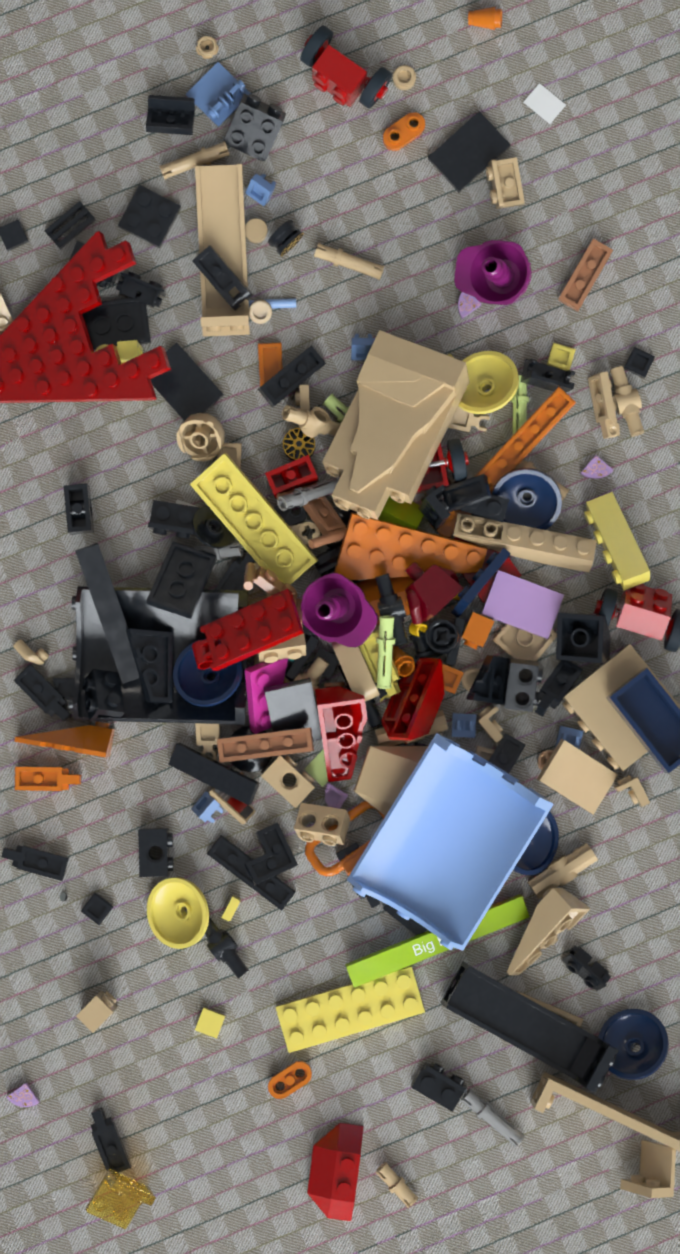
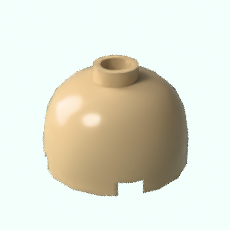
M207 413L190 415L182 422L176 434L180 450L184 454L187 452L192 456L191 459L195 461L212 460L221 451L225 441V431L221 422L216 417Z

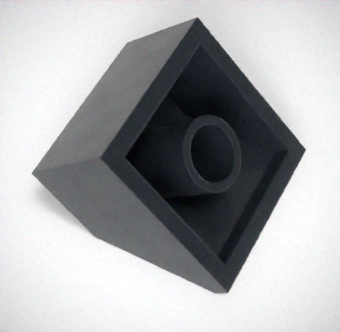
M558 612L556 660L604 663L610 660L611 636L605 615Z

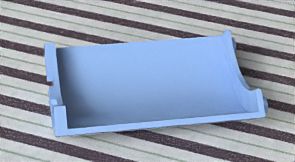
M436 733L356 863L347 881L354 886L353 891L363 897L366 894L398 910L397 914L404 919L409 920L411 918L441 939L440 943L450 950L454 947L463 951L554 804L532 788L528 789L519 783L517 778L476 753L460 748L458 743Z

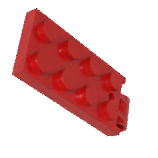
M285 589L201 626L200 630L202 633H205L206 639L193 643L192 650L198 669L211 668L213 671H218L303 634L304 631L292 591Z

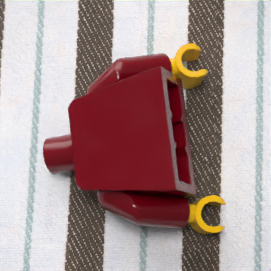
M415 561L405 570L413 580L405 589L412 621L409 626V632L419 637V630L425 633L428 629L427 625L422 623L423 620L426 622L434 617L451 600H460L458 593L460 594L464 587L460 585L453 570L433 564L423 571Z

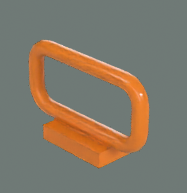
M367 801L361 802L348 811L351 819L350 822L366 810L375 808ZM379 812V814L384 819L385 816L381 812ZM333 825L328 830H335L338 825ZM371 839L331 867H325L314 852L315 847L322 841L313 840V842H307L305 855L320 875L326 877L334 876L345 870L349 877Z

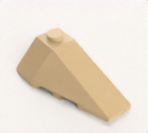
M550 888L545 891L507 970L509 976L523 973L542 955L541 949H545L550 945L553 946L558 941L557 935L566 928L570 931L590 910L588 905L563 888Z

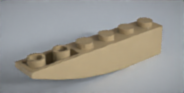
M461 513L457 514L453 534L455 537L497 552L505 548L514 557L588 573L594 561L597 540Z

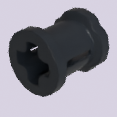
M426 632L419 633V637L415 635L409 636L410 640L413 641L416 651L415 659L436 653L426 643Z

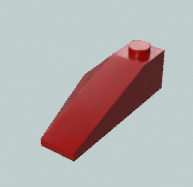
M340 686L315 689L328 782L352 779L359 744L363 737L362 732L367 721L365 697Z

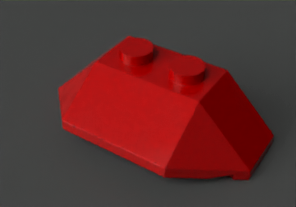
M420 658L416 662L413 673L407 677H402L398 681L401 692L391 696L382 717L381 723L390 740L411 741L429 734L445 695L441 659Z
M340 1122L313 1145L307 1194L329 1219L352 1220L364 1125Z

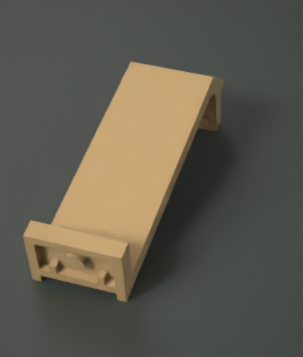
M243 165L195 166L199 254L211 245L248 288ZM200 271L202 298L201 327L203 337L250 335L249 300L245 299L240 304V308L236 311L233 310ZM236 287L229 291L233 297L239 293Z
M545 1071L530 1101L535 1110L544 1113L545 1108L549 1109L554 1101L555 1096L552 1095L554 1091L680 1152V1131H668Z

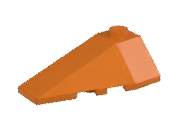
M96 721L95 726L87 725L15 737L14 742L52 747L54 749L100 757H110L115 729L109 728V723Z

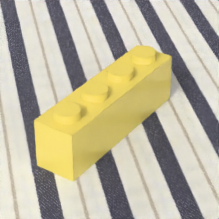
M613 492L587 501V511L584 512L586 521L589 525L593 524L595 531H593L597 544L602 543L604 551H602L606 563H611L614 569L612 576L615 583H620L623 590H627L650 581L648 565Z

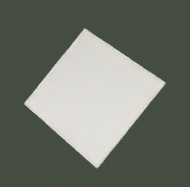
M540 83L523 102L549 124L566 106Z

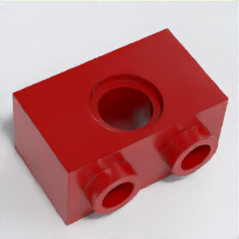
M309 455L265 473L275 499H277V494L319 481Z

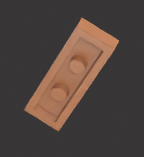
M593 238L558 301L578 312L613 249Z

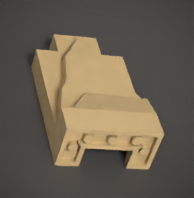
M379 330L356 381L358 390L322 461L329 475L335 478L341 476L332 493L335 505L345 511L349 509L356 511L362 518H373L378 520L389 496L399 503H404V501L412 503L469 385L466 362Z

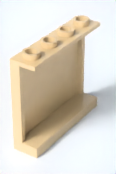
M631 644L622 648L619 653L567 693L563 699L565 702L562 703L570 715L574 713L578 717L579 721L577 724L585 733L589 731L594 737L592 743L600 752L602 750L606 752L609 756L606 760L614 770L619 768L620 771L627 769L648 751L606 697L642 669L648 668L680 709L677 701Z

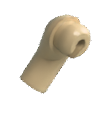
M22 639L18 640L13 646L29 662L42 665L49 658V654L44 649L40 648L35 653Z

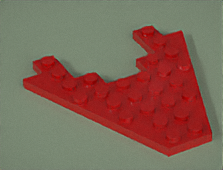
M97 231L0 335V403L152 401L157 399L151 379L171 370L165 348L158 346L121 363L117 348L113 344L94 352L82 315L102 305L96 283L137 264L128 241L125 240L108 249L104 234Z

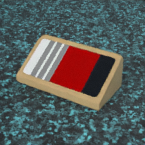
M215 788L209 792V795L242 825L255 813V809L250 805L242 803Z

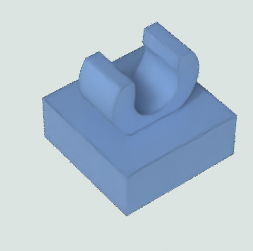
M255 174L245 193L262 206H265L271 198L276 182L273 181L270 184L265 180V174L260 176Z
M355 334L354 338H352L351 360H366L375 340L371 334H368V338H359V334Z
M452 713L451 737L475 738L476 714Z
M559 726L555 748L559 741L563 739L580 749L583 731Z
M206 791L191 810L204 822L208 820L214 823L215 820L211 815L216 810L222 814L223 809L209 795L210 793Z

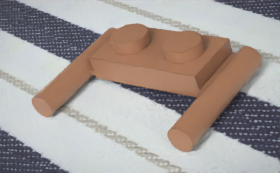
M313 483V484H310V485H306V486H303V487H301V488H306V487H309V486L314 485V484H316V483ZM294 489L277 494V499L279 496L292 493ZM325 496L311 500L307 505L303 506L323 535L309 540L308 544L311 549L344 539L346 525Z
M247 563L244 589L251 590L253 583H255L271 596L289 589L292 591L302 625V599L297 598L295 588L288 583L284 584L273 571L265 570L261 566L256 570L254 563Z

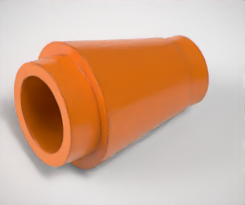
M495 6L469 11L468 25L491 30L501 28L502 9H496Z
M393 646L392 659L398 670V675L401 677L411 675L415 669L414 659L398 646Z

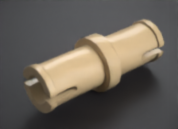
M384 1162V1164L377 1168L375 1173L388 1185V1190L391 1193H395L407 1208L417 1201L418 1196L405 1184V1179L402 1176L399 1177L387 1162Z

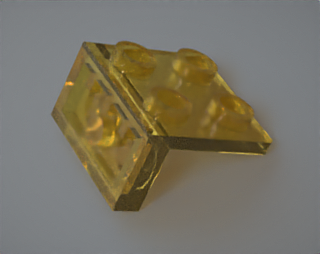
M108 1169L87 1205L86 1211L91 1215L126 1229L139 1206L143 1203L152 1206L156 1197L149 1186L112 1169Z

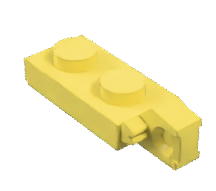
M379 630L372 632L364 644L359 646L375 683H377L379 645L376 643V638L379 637ZM393 659L392 686L390 689H385L389 697L401 692L396 681L400 678Z

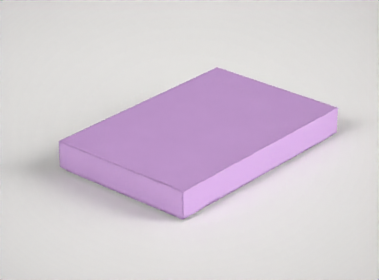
M497 570L481 615L548 639L564 594Z

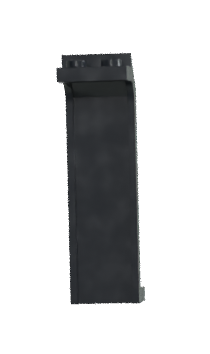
M464 961L440 1002L448 1010L568 1075L593 1093L603 1084L605 1075L614 1064L619 1051L590 1032L476 970Z

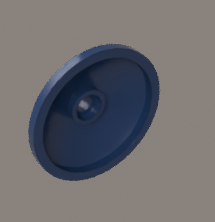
M519 468L506 473L498 480L492 494L510 498L503 522L546 530L555 523L561 512L562 495L557 483L548 474L537 469ZM530 493L531 497L526 498L523 494Z
M190 644L181 652L174 665V685L178 693L193 705L207 707L220 704L237 690L243 674L242 661L218 671H213L211 668L201 670L197 668L192 644ZM212 675H216L214 680L209 681Z
M550 811L513 871L523 875H535L546 869L552 862L558 848L559 832L556 820Z
M626 1009L614 1014L605 1022L598 1038L619 1050L616 1060L609 1068V1071L623 1079L638 1080L652 1075L662 1066L668 1054L669 1038L664 1025L655 1015L642 1009ZM639 1045L640 1050L633 1052L634 1046Z

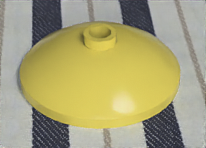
M481 351L462 360L467 365L469 385L458 405L461 409L473 414L491 413L505 406L513 398L518 389L519 374L514 362L508 356L496 351Z
M172 877L159 882L151 891L147 902V918L152 932L163 944L175 949H184L195 945L204 936L209 923V909L203 893L193 882L181 877Z

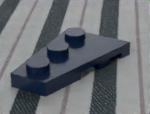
M505 548L499 554L494 551L486 561L489 566L485 571L480 568L472 578L475 583L471 588L466 585L458 596L461 600L451 612L455 617H460L511 553Z

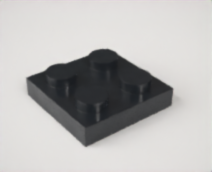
M139 185L118 227L160 249L181 210V206Z

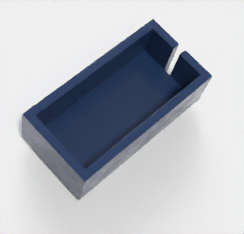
M644 668L606 697V699L663 772L670 773L680 765V709L649 669Z

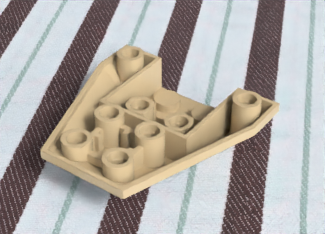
M369 746L354 792L386 816L428 746Z

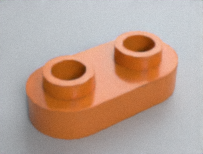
M412 112L388 127L383 134L385 147L391 151H398L419 137L425 129L423 116ZM414 120L418 125L411 127L409 123ZM392 134H397L399 136V139L392 140L390 136Z
M296 1061L275 1074L268 1084L271 1096L276 1099H284L306 1085L312 1077L310 1065L304 1061ZM297 1069H303L305 1074L299 1077L295 1072ZM283 1082L285 1087L279 1090L276 1088V1083Z

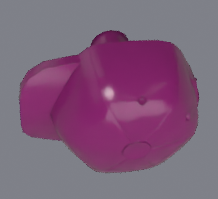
M486 241L482 245L466 247L460 251L456 261L454 283L461 292L475 297L480 302L494 305H511L526 292L531 282V263L522 247L515 242Z
M331 573L316 579L306 588L301 602L302 623L310 631L327 642H337L347 647L356 648L364 644L378 623V615L366 600L365 594L359 586L341 574Z

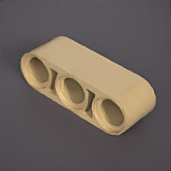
M331 642L351 690L364 695L365 702L379 696L380 692L376 688V683L359 646L354 648L337 642Z

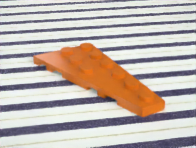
M351 512L334 573L341 574L349 580L375 579L377 576L388 573L390 578L409 577L405 570L415 561L423 571L435 564L451 569L455 574L478 572L480 568L482 569L488 549L379 519H365Z

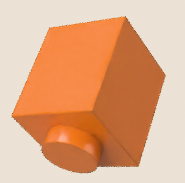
M472 612L461 637L462 640H465L464 645L475 650L477 647L482 648L494 621Z

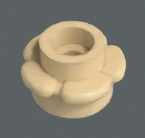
M210 36L201 37L197 41V54L204 59H211L213 55L218 53L219 46L216 44L217 41Z

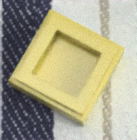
M553 343L546 365L565 371L570 370L576 349Z
M232 896L222 916L223 919L231 921L241 901L239 897Z
M203 1007L195 1030L217 1039L226 1015Z

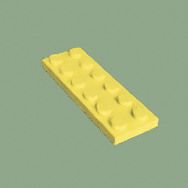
M227 453L219 457L190 484L258 565L265 570L273 571L284 584L288 583L291 585L319 561Z
M412 966L402 968L355 988L353 984H349L275 1007L289 1053L425 1013Z

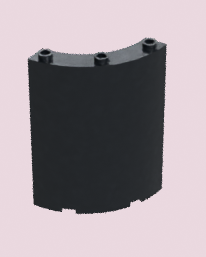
M78 586L76 596H72V610H76V646L72 648V660H76L74 695L69 697V711H73L74 720L90 721L88 712L85 710L86 696L82 688L84 678L93 669L118 672L89 588L88 586ZM114 587L129 629L173 632L172 703L146 702L140 678L122 683L120 677L125 713L122 717L98 715L94 721L245 725V669L247 668L248 658L241 660L243 674L237 690L227 700L214 706H196L186 701L178 693L174 685L173 670L177 658L186 647L198 640L206 639L205 633H202L200 630L201 626L248 606V591L204 589L194 614L189 619L147 605L146 600L152 588ZM212 675L209 681L214 680L216 675Z

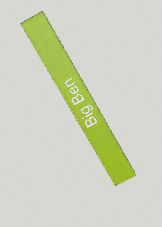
M518 894L491 905L469 941L529 918L530 916L522 895ZM426 931L349 962L345 966L355 988L450 949L440 943L441 939L430 931Z

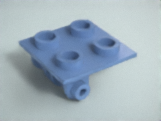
M217 62L185 95L188 98H194L195 105L219 127L238 108L243 94L249 95L251 93L245 88L246 86L241 80L237 81Z

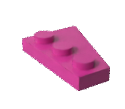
M288 658L280 659L274 663L260 662L245 669L250 731L255 734L272 727L264 688L283 684Z

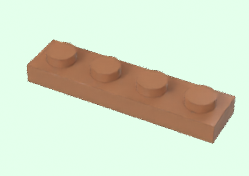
M311 728L217 739L220 763L314 751Z

